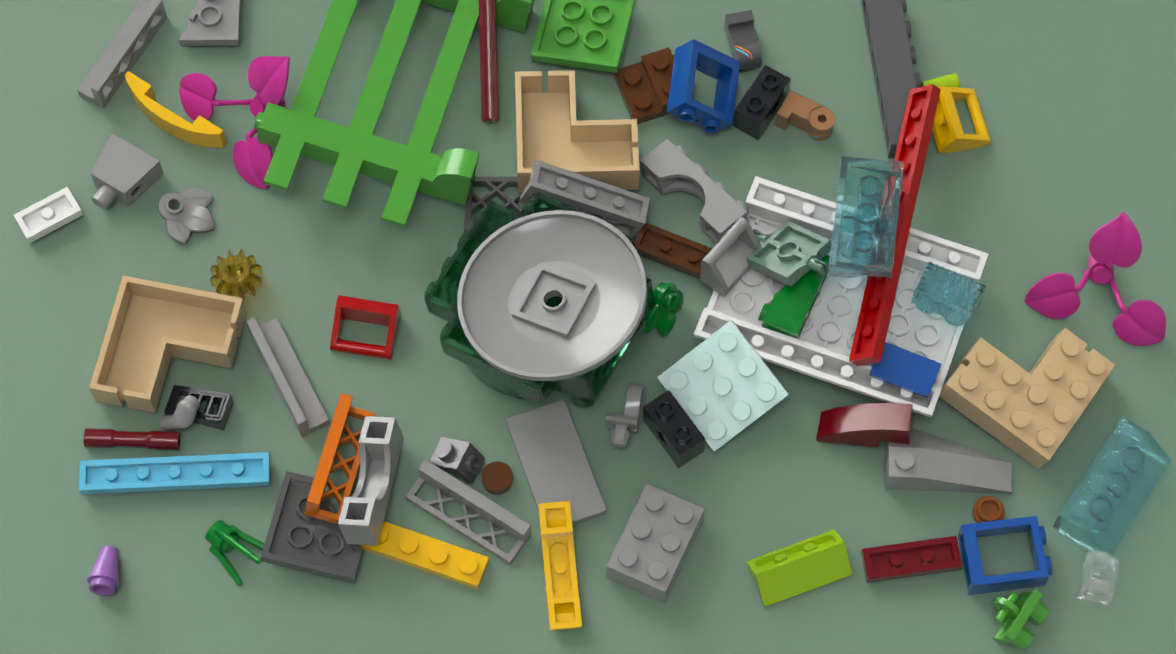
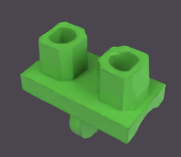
M1033 589L1031 593L1021 592L1019 596L1010 592L1007 599L996 597L993 606L998 610V613L994 619L1001 623V626L993 639L999 644L1010 643L1018 649L1027 648L1034 638V634L1024 627L1027 619L1035 625H1040L1050 613V610L1040 601L1043 594Z

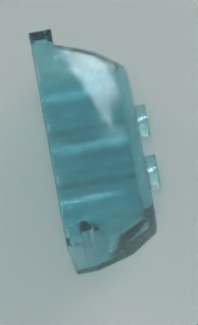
M842 156L829 260V277L856 278L878 276L892 278L904 173L903 161Z

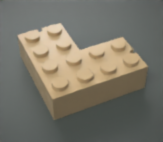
M575 70L548 71V93H542V71L515 72L518 193L523 192L529 184L532 166L536 160L624 190H639L640 168L637 119L577 120Z
M123 275L89 387L95 402L123 407L125 401L130 409L156 413L172 357L232 369L239 344L237 337L240 338L247 315L243 298Z
M1066 328L1053 338L1030 372H1027L980 337L945 382L939 397L1035 468L1040 469L1051 459L1115 367V364L1094 348L1089 352L1085 350L1088 344Z

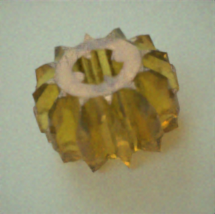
M242 249L238 252L237 256H234L230 250L227 252L226 259L217 256L216 261L218 265L211 266L210 269L213 275L210 282L212 287H216V292L228 296H239V298H243V301L245 300L246 293L255 296V286H261L262 279L259 276L262 273V269L259 264H256V258L253 255L246 257Z

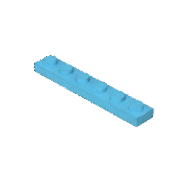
M269 452L80 461L79 491L81 495L270 486Z

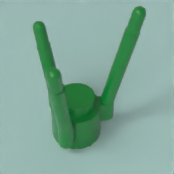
M219 520L209 528L205 539L212 544L209 551L219 559L235 583L240 586L242 585V580L222 552L229 553L236 548L256 564H261L262 560L239 542V538L262 551L264 543L245 534L234 525L228 526L224 521Z

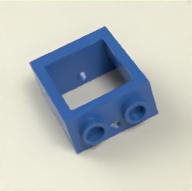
M695 39L676 48L667 112L677 116L681 121L690 122L701 127L703 131L708 133H717L732 125L740 61ZM696 70L717 79L713 108L692 99Z
M1037 516L961 525L958 540L969 595L1045 586L1049 575H1052V562L1050 556H1045L1043 545H1046L1044 526H1039ZM1028 531L1035 570L984 576L977 537Z

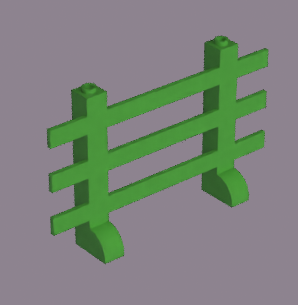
M332 0L292 108L288 109L268 102L264 113L258 112L254 124V129L258 130L257 142L276 148L266 173L264 184L287 191L301 155L335 166L322 200L324 203L346 209L358 174L393 184L381 217L382 221L405 227L417 192L466 206L475 179L479 152L454 148L445 151L440 156L431 153L477 20H479V0H396L349 127L315 117L359 1ZM496 0L497 25L525 34L535 0ZM421 2L455 13L407 145L375 136L373 133Z

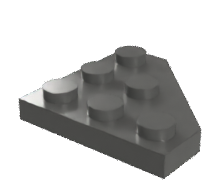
M286 471L262 551V562L354 583L362 557L360 545L347 544L338 524L304 515L314 477ZM328 498L321 502L320 509L338 514L334 504H331Z

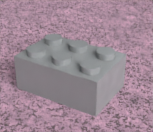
M646 483L607 564L606 578L665 604L702 525L705 508Z

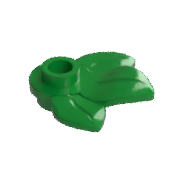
M662 282L654 289L651 296V304L654 307L646 319V333L657 328L658 334L665 337L673 329L676 323V313L681 310L684 301L683 293L677 289L676 285Z

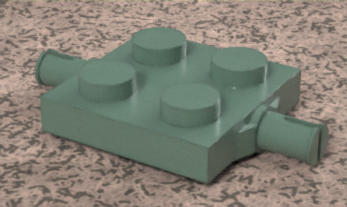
M787 221L778 230L770 234L761 233L756 229L753 230L760 244L746 257L749 267L790 287L809 270L818 272L823 276L829 272V263L821 261L833 250L829 239L790 221Z

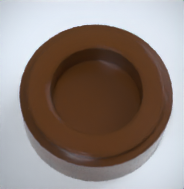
M503 462L489 463L482 471L483 487L494 495L504 494L509 491L513 484L511 468Z

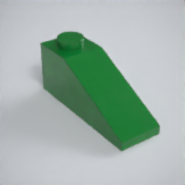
M826 255L821 259V261L831 265V256ZM809 270L791 287L786 285L778 291L770 305L765 303L758 318L762 322V327L799 339L828 273L823 276L818 272Z

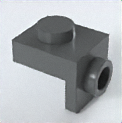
M441 437L429 462L445 472L458 474L466 483L472 484L482 467L485 457L470 442Z

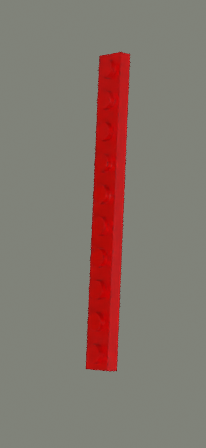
M934 84L913 88L909 91L849 361L856 366L881 363L941 90Z

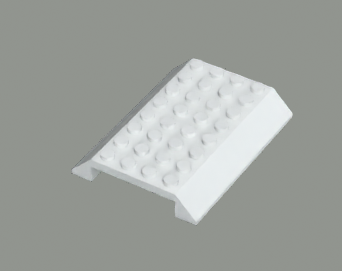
M755 176L745 201V206L749 211L748 220L752 230L756 229L761 233L770 234L778 230L787 221H790L829 239L833 246V250L827 254L832 257L830 270L799 339L762 327V322L758 318L765 303L770 305L774 295L784 288L786 284L753 268H750L725 297L715 290L713 291L707 308L704 307L694 332V337L706 340L727 322L733 320L764 361L887 403L913 404V412L932 418L975 296L988 253L910 228L885 342L941 363L938 377L928 398H924L871 377L870 371L873 364L856 366L849 361L881 218Z

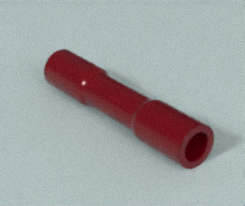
M85 428L83 442L84 447H142L154 450H179L180 432H132Z

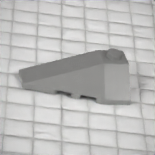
M912 429L910 444L885 442V489L1011 494L1012 464L1011 462L929 433Z

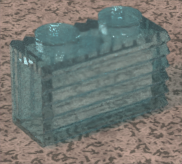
M928 262L914 291L911 303L916 304L917 309L923 313L932 314L934 312L945 317V320L953 326L959 327L964 325L969 327L986 286L963 277L961 274L951 272L949 269L940 267L938 264Z

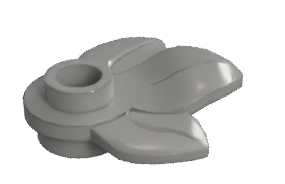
M190 188L181 194L171 192L163 195L158 204V211L161 217L166 220L168 234L174 240L185 244L190 236V231H212L215 228L214 219L206 207L212 202L213 196L197 188ZM174 202L178 204L179 209L172 210L168 204Z

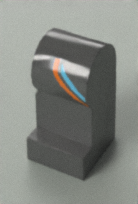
M752 10L726 14L724 30L732 57L740 61L739 70L761 67L762 58L757 42L758 38L754 27Z

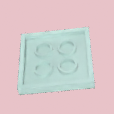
M733 320L727 322L657 377L667 391L670 390L714 452L789 395L788 391Z

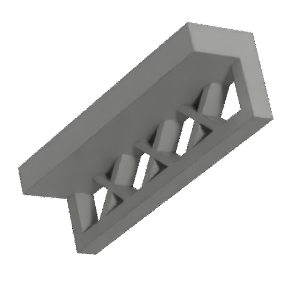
M143 0L139 1L77 91L80 97L102 108L106 107L124 81V75L127 71H131L167 19L162 0H152L150 4Z
M536 160L532 166L529 184L521 193L519 202L546 211L568 210L589 215L597 214L600 216L595 217L605 220L621 231L627 238L633 239L645 225L650 198ZM532 193L537 194V195H540V196H543V197H538V196L532 195Z
M255 317L247 320L246 323L250 336L301 437L330 425L329 419L278 319L275 318L260 326Z
M425 459L418 469L419 478L405 496L406 500L511 565L531 537V525ZM426 483L437 491L438 499L424 502L416 495ZM440 493H442L443 495L447 496V498H442V499H441V494H440ZM454 502L458 503L463 508L464 516L448 517L444 514L443 505ZM434 506H439L440 511L434 508ZM467 510L471 511L474 514L468 515ZM477 519L487 521L490 532L475 534L470 529L469 521ZM465 522L466 527H464L460 523ZM493 526H495V527L498 528L499 530H498V531H494V530H493ZM509 535L517 540L509 554L497 547L495 537ZM490 538H492V543H493V544H491L490 542H488V541L485 540V539H490Z

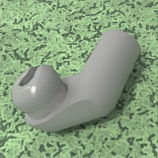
M186 396L179 402L174 414L161 417V428L168 431L191 426L199 408L198 399L194 396Z

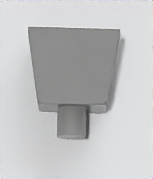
M112 133L91 171L93 182L99 188L92 201L104 210H107L114 199L126 205H132L163 175L160 161Z

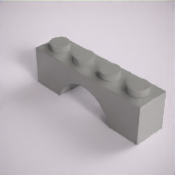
M666 139L640 159L643 177L662 195L673 191H685L698 196L704 202V208L700 213L702 232L715 244L720 241L740 217L746 219L749 223V211L745 204L740 200L735 201L722 183L719 181L715 183L701 164L697 163L695 165L681 146H674Z
M365 416L359 439L360 473L357 487L351 497L344 498L338 526L347 544L378 546L404 439L396 418Z

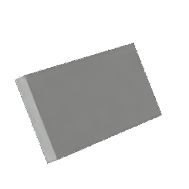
M564 399L505 419L538 511L539 503L570 501L572 525L607 514L606 507Z

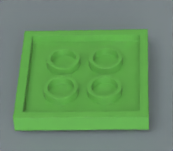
M545 0L531 52L532 61L618 73L637 0Z

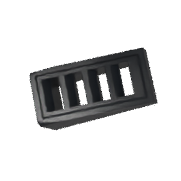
M179 385L173 386L164 411L165 415L174 414L180 395L185 397L188 395L194 396L199 401V408L193 422L224 430L234 403L231 395ZM202 401H205L207 404L204 412H199ZM213 404L218 405L215 415L210 414Z

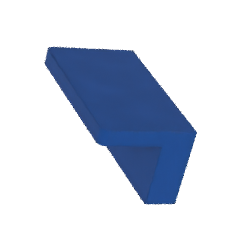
M885 342L881 363L873 364L870 376L928 398L938 377L941 363Z

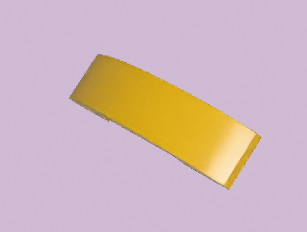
M129 71L124 75L137 106L156 126L168 134L191 144L211 148H224L227 141L221 128L200 115L191 124L157 103L152 85Z
M570 501L539 503L550 631L582 628Z

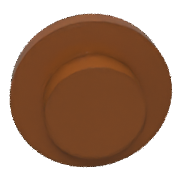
M982 497L973 507V517L977 523L1003 520L1005 516L1003 504L994 497Z

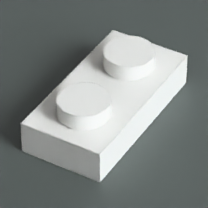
M65 187L13 216L30 244L79 218L83 213L68 187Z

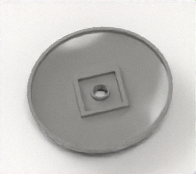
M553 210L538 212L504 225L491 234L476 249L469 259L459 282L457 294L458 315L462 329L473 349L481 358L496 369L511 376L533 381L568 379L599 367L615 356L627 344L638 328L645 310L647 281L637 250L630 240L610 223L593 215L576 211ZM552 297L562 298V302L558 306L550 307L546 305L547 301Z

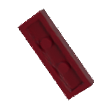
M956 536L864 548L861 551L867 583L956 571L962 568Z

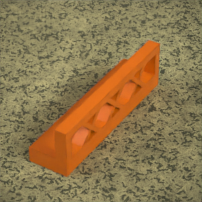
M344 393L340 395L304 513L306 516L338 524L344 498L350 497L360 465V449L356 439L360 437L362 429L352 433L346 424L348 416L362 420L365 419V416H375L373 412L352 407L353 396ZM343 432H345V434L347 435L344 438H342ZM351 442L357 451L356 455L344 460L338 448ZM336 458L338 463L333 465ZM353 463L352 469L350 471L348 465ZM343 469L348 477V481L335 487L330 479V474ZM326 486H328L330 489L327 492H325ZM342 491H344L343 498L339 494ZM334 496L340 505L338 514L320 509L321 502Z

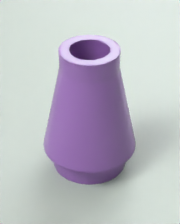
M102 546L100 548L97 560L87 579L89 590L92 593L110 596L119 587V550L112 546Z

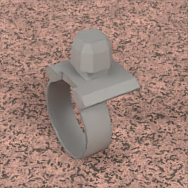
M629 383L624 415L607 412L606 429H611L610 440L613 447L625 448L628 444L630 432L637 433L644 385Z

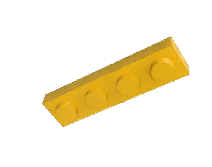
M383 521L378 546L360 545L362 550L477 590L489 564V557L386 521Z

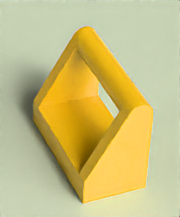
M940 86L939 89L941 90L932 127L938 152L953 153L989 145L991 140L975 89ZM966 100L976 134H964L955 102Z

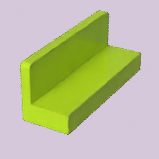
M834 529L746 561L748 571L757 583L764 606L775 604L852 575L845 542Z

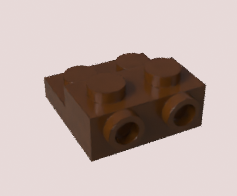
M669 47L641 56V62L620 68L619 72L613 75L631 119H637V125L671 114L667 112L675 54L672 55Z

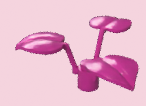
M261 56L251 62L248 69V82L250 87L257 92L253 99L216 100L214 98L217 87L210 77L202 73H192L184 76L179 83V94L184 111L195 121L199 115L209 120L213 116L214 105H250V111L255 117H257L258 112L264 113L268 102L285 107L283 97L288 83L290 57ZM253 128L246 134V140H240L235 143L233 161L235 168L245 181L255 187L267 189L269 185L264 184V179L273 158V153L269 145L257 142L258 136H253L258 130Z
M1124 212L1109 223L1101 226L1091 236L1089 241L1091 255L1088 258V270L1083 271V277L1077 286H1075L1072 275L1068 273H1054L1034 284L1024 298L1026 305L1040 314L1052 319H1063L1074 314L1079 308L1080 297L1077 292L1084 288L1089 278L1098 284L1108 282L1118 306L1123 312L1113 320L1114 331L1121 340L1131 345L1148 346L1162 341L1166 336V317L1163 309L1151 300L1135 301L1127 309L1116 286L1115 278L1113 277V265L1128 268L1138 261L1142 252L1139 232L1133 221Z

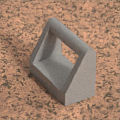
M740 217L701 261L700 280L723 297L730 292L751 268L746 257L760 244L746 219Z

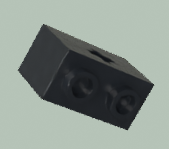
M765 65L736 107L733 127L759 140L787 97L791 79Z
M670 390L643 406V421L678 468L704 452L705 437Z

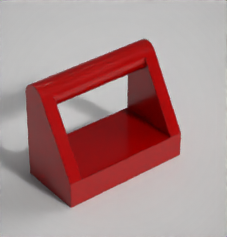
M338 295L330 350L391 360L401 318L399 305ZM344 319L389 326L386 346L340 339Z

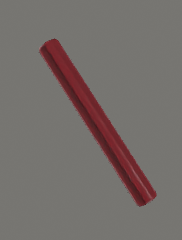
M479 0L481 120L493 123L499 120L496 0Z

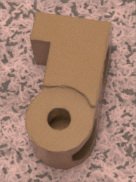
M790 90L777 113L775 126L786 130L790 124L806 131L812 139L823 141L832 134L835 116L830 109Z

